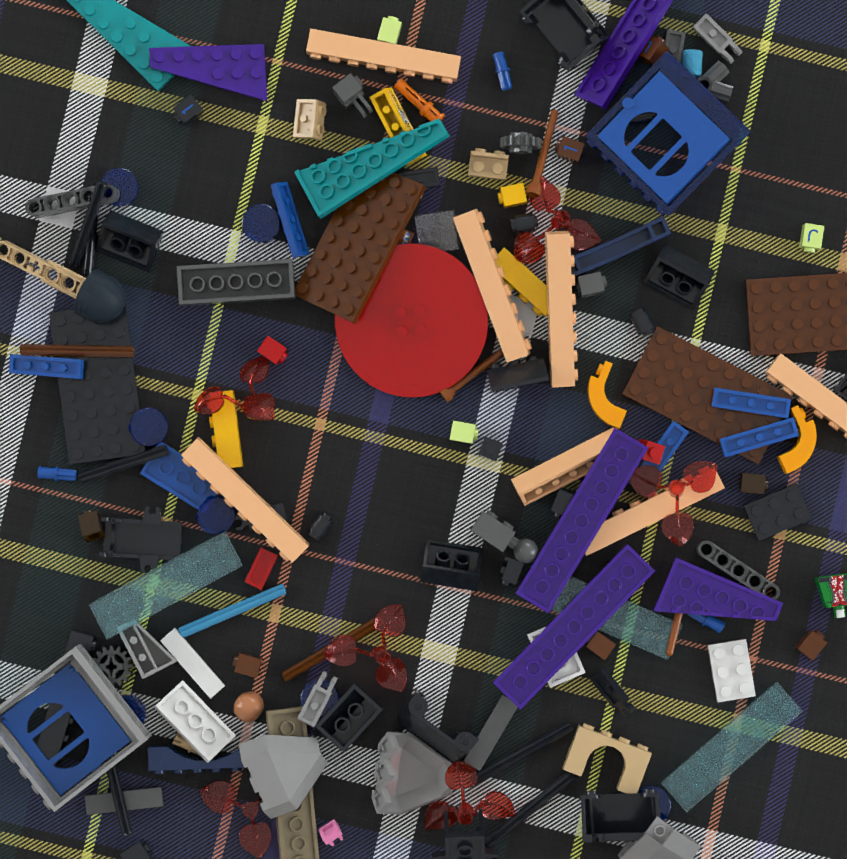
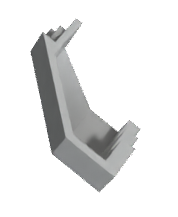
M387 732L378 743L377 751L380 752L379 763L375 765L374 779H377L376 790H372L371 796L377 814L402 815L453 794L451 788L456 781L452 771L456 766L412 733Z
M265 734L239 744L242 764L244 768L248 767L251 776L249 780L255 793L259 792V796L262 798L261 808L270 819L297 810L328 764L322 756L318 738Z
M657 816L644 835L635 844L632 841H627L619 852L618 857L619 859H693L701 846L683 831L682 833L678 832Z

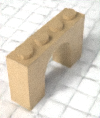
M586 723L583 726L578 724L562 767L563 770L582 776L590 754L598 747L611 746L619 750L624 759L623 771L616 789L626 794L637 793L652 755L648 751L649 747L639 743L637 746H634L626 738L620 737L618 740L613 738L610 732L602 730L600 733L594 731V726Z

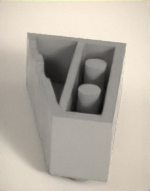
M134 618L116 627L142 679L177 662Z

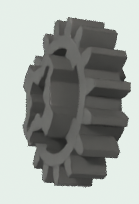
M511 132L510 136L500 138V148L507 149L514 154H531L532 150L541 149L542 139L532 136V134L527 132Z
M111 645L109 650L103 647V653L97 651L98 658H93V660L102 671L108 674V679L114 687L116 682L121 686L122 679L128 681L129 679L126 675H132L133 672L129 668L133 667L134 664H129L132 658L126 657L127 650L122 653L121 646L115 650L114 645ZM108 654L107 661L100 663L102 658ZM117 655H119L124 662H121L119 659H117ZM112 661L114 665H117V668L113 671L112 668H108ZM120 670H124L123 674L117 678V673Z

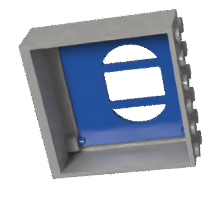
M82 644L75 646L0 705L1 715L62 666L71 661L0 717V747H4L7 750V756L10 761L17 763L21 768L19 769L21 775L31 781V787L37 795L41 794L44 798V805L54 812L152 736ZM47 703L63 705L61 710L31 733H28L29 718L38 707ZM66 712H70L84 730V733L48 760L33 741V738ZM86 738L89 739V750L81 763L71 768H58L54 766L55 762ZM131 740L133 741V742L130 743L128 746H126L123 750H121L119 753H117L114 757H112L110 760H108L105 764L101 765V763H103V762H104L105 760H107L110 756H112L114 753H116L118 750H120L123 746H125V745H126L127 743H129ZM91 771L93 772L87 778H85L83 781L77 784L74 788L68 791L65 795L60 797V795H62L65 791H67L74 784L80 781L83 777H85Z

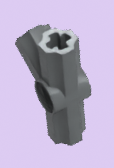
M718 60L683 94L695 105L704 96L728 103L733 86L721 83L720 81L730 72ZM698 83H706L708 89L705 91L700 90Z

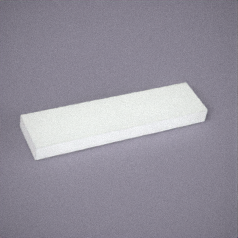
M176 628L160 640L210 699L225 687L224 683L185 638L180 635Z

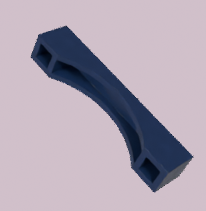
M664 216L609 242L574 255V267H571V274H574L576 278L670 236L672 233Z
M170 745L148 747V771H154V774H164L165 770H173V773H184V770L192 769L193 773L204 772V769H211V772H222L223 768H231V771H242V768H244L240 749L228 755L213 758L207 763L204 759L190 757L178 752Z

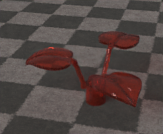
M542 176L540 181L542 188L540 197L530 196L529 198L535 210L543 211L546 209L548 213L554 214L551 218L552 225L545 232H550L554 228L561 229L565 226V230L574 238V247L572 248L578 251L586 250L601 241L600 237L589 223L582 219H573L570 222V215L567 211L551 210L559 205L561 196L558 189ZM531 232L520 233L514 241L515 259L521 263L538 261L545 252L544 245L539 242L545 236V232L537 239Z
M266 357L252 359L245 363L240 370V378L243 382H249L252 396L244 399L243 404L225 394L222 395L223 390L220 387H211L203 391L197 398L194 406L195 413L214 414L223 407V399H227L244 410V414L250 419L261 421L274 420L275 401L273 396L269 393L256 395L253 388V382H262L268 374L269 363Z
M707 461L695 462L688 465L683 471V478L687 483L681 480H673L670 484L659 485L662 482L660 470L654 466L645 465L636 468L629 481L633 489L640 496L647 498L655 496L657 488L668 489L670 496L675 498V514H669L662 521V532L674 544L682 546L690 539L693 533L694 521L688 513L679 514V497L683 495L685 487L689 485L697 493L709 491L715 483L718 466Z
M388 605L376 614L374 628L382 632V646H377L372 653L355 648L356 642L351 636L339 635L324 650L325 657L330 662L339 666L353 664L357 658L355 652L373 657L381 664L376 670L377 682L386 689L403 692L407 681L405 664L397 657L391 658L390 652L386 649L385 634L390 637H396L405 629L406 618L402 605Z
M454 762L446 770L445 782L452 790L461 788L462 804L458 806L457 811L455 807L450 808L449 804L443 801L431 803L426 809L424 828L428 830L444 828V811H448L449 827L457 819L460 824H470L480 807L483 810V816L491 820L514 817L515 810L511 800L504 793L498 791L487 793L485 800H481L473 810V807L465 802L464 788H471L476 784L477 772L468 764Z
M216 781L201 788L202 799L212 811L226 813L230 809V803L243 809V814L251 819L252 825H246L241 829L239 833L240 844L246 851L256 858H260L267 851L271 841L269 826L264 822L255 824L254 820L258 813L257 805L262 801V798L260 797L256 802L248 801L244 805L232 800L235 791L232 785L226 781Z

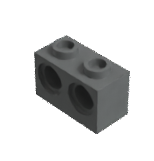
M601 272L579 276L575 280L580 299L602 294L607 287L605 275L601 276Z

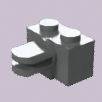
M350 73L332 87L333 93L345 109L354 105L361 116L365 118L367 114L357 101L359 100L370 114L373 110L363 98V83L358 76L353 77Z

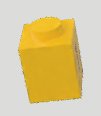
M523 183L501 187L500 193H497L499 204H503L504 208L527 203Z

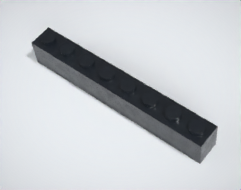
M75 629L71 630L64 655L79 644H82L89 655H91V651L95 652L97 646L96 636ZM71 661L62 666L60 670L67 666ZM50 703L45 721L61 710L63 705ZM66 712L40 734L37 746L48 760L58 754L63 749L64 744L67 745L70 734L68 729L69 726H73L75 721L70 712ZM64 756L54 763L55 767L58 766V763H62Z

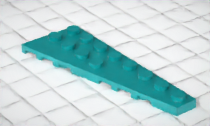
M66 0L158 92L175 76L174 74L171 75L150 68L149 48L189 47L190 45L114 0Z
M436 119L420 125L419 128L408 132H400V135L382 139L383 141L375 144L364 145L345 152L346 154L342 156L331 157L325 162L317 165L312 164L309 168L300 171L296 170L294 173L318 217L322 219L447 139L450 135L442 121Z

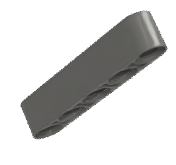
M107 184L100 206L117 202L120 197L119 190ZM95 186L30 199L25 204V210L31 216L43 218L87 209L90 203L88 202V195L94 192ZM111 189L112 195L107 198L106 192ZM75 196V203L70 205V199ZM57 200V207L52 209V202ZM39 204V210L34 213V206Z
M701 541L697 544L696 551L700 557L733 579L765 596L766 589L771 586L774 588L775 593L770 598L776 600L779 597L780 590L777 585L714 543ZM704 544H708L711 549L706 555L701 552V547ZM721 554L726 556L727 561L724 565H719L717 562V558ZM737 565H740L743 570L739 576L733 573V569ZM752 576H756L759 580L758 584L754 587L749 583Z

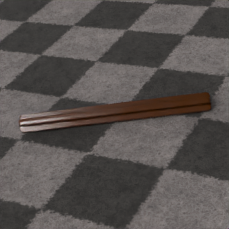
M21 344L20 354L23 356L134 357L135 349L134 346Z
M380 616L373 618L283 671V678L285 681L291 680L384 624Z

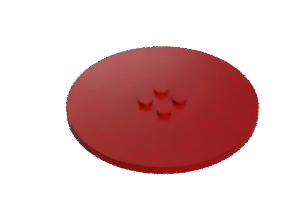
M400 244L396 245L356 324L335 315V329L343 356L361 379L388 394L401 397H423L439 393L441 390L453 386L471 370L485 345L488 332V311L475 276L456 257L429 245Z

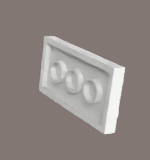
M183 680L154 707L207 763L236 736Z

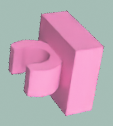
M335 819L318 829L326 845L334 846L333 841L337 838L343 840V834Z

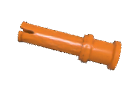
M402 78L394 85V88L420 111L419 113L422 117L425 116L430 122L436 119L441 121L444 119V113L441 114L433 107L434 104L432 102L424 100Z

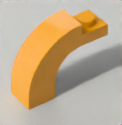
M605 361L604 364H599L596 371V374L599 375L598 378L594 376L589 378L587 387L588 400L593 412L601 421L609 426L620 429L627 411L614 406L606 398L604 386L613 363Z
M798 405L789 410L791 417H794L799 433L797 442L791 450L777 456L784 474H788L804 465L812 455L816 445L817 433L813 420L805 422L806 414L803 408H799Z

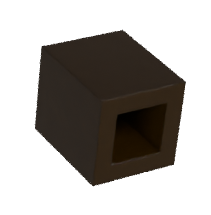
M740 473L738 492L764 494V491H767L768 480L766 475Z
M96 510L85 511L83 514L78 515L81 533L87 543L105 538L101 517Z

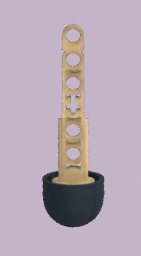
M0 237V247L4 244L8 248L6 255L0 252V259L40 278L41 282L75 298V314L91 322L104 323L114 320L122 312L126 300L125 291L121 283L113 276L95 269L85 278L7 240L1 241L2 238ZM18 253L24 255L23 263L17 261L16 256ZM28 263H38L40 269L35 270L36 267L32 264L28 265ZM51 269L57 272L55 280H52L49 276ZM68 277L74 281L72 288L66 286V279Z

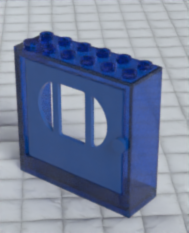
M666 51L585 136L588 138L586 142L593 149L596 150L598 147L602 151L600 155L608 163L612 161L616 165L614 169L621 176L626 174L630 178L627 182L636 190L640 188L644 192L642 196L649 203L653 201L657 205L655 209L662 216L666 214L670 216L751 131L675 57ZM658 69H660L661 71H659L645 85V87L633 99H631L634 96V94L658 71ZM683 93H685L694 103H692ZM622 107H624L621 110V112L597 135L603 141L601 142L595 135L610 121V119ZM642 113H657V116L628 146H625L624 134L629 122ZM662 119H665L682 137L649 170L631 151ZM732 139L733 141L716 157V159L681 193V195L670 206H668L667 204H669ZM684 143H688L689 153L685 165L678 172L670 176H656V172ZM626 165H628L638 176H636Z

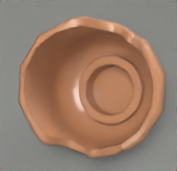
M253 691L243 692L234 703V714L239 720L246 723L254 722L264 710L263 699L258 693Z

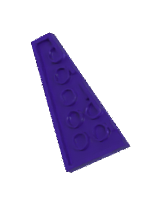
M264 44L149 48L151 69L267 102Z
M675 558L653 611L776 621L783 603Z

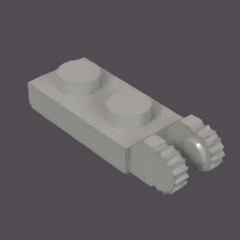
M705 14L692 27L729 64H732L734 60L724 50L728 45L735 54L739 56L742 54V50L733 42V39L708 14Z
M325 671L322 672L317 684L314 685L297 718L312 727H315L338 679L333 677L327 690L320 687L327 676Z

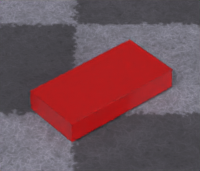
M261 547L244 582L262 590L278 555Z

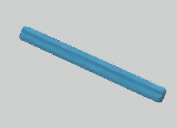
M283 584L277 585L178 628L179 633L183 638L283 596L286 594V589Z

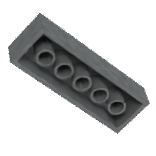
M292 259L177 266L180 306L296 299L294 263Z

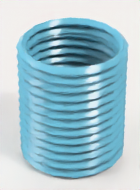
M693 49L682 51L681 76L688 78L702 76V51Z

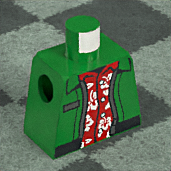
M847 573L815 577L823 606L825 608L833 607L834 618L846 617Z

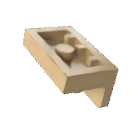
M297 99L293 130L294 138L322 141L326 103L315 99Z
M475 148V151H471L468 176L506 181L509 155H505L504 151L487 153L485 149Z

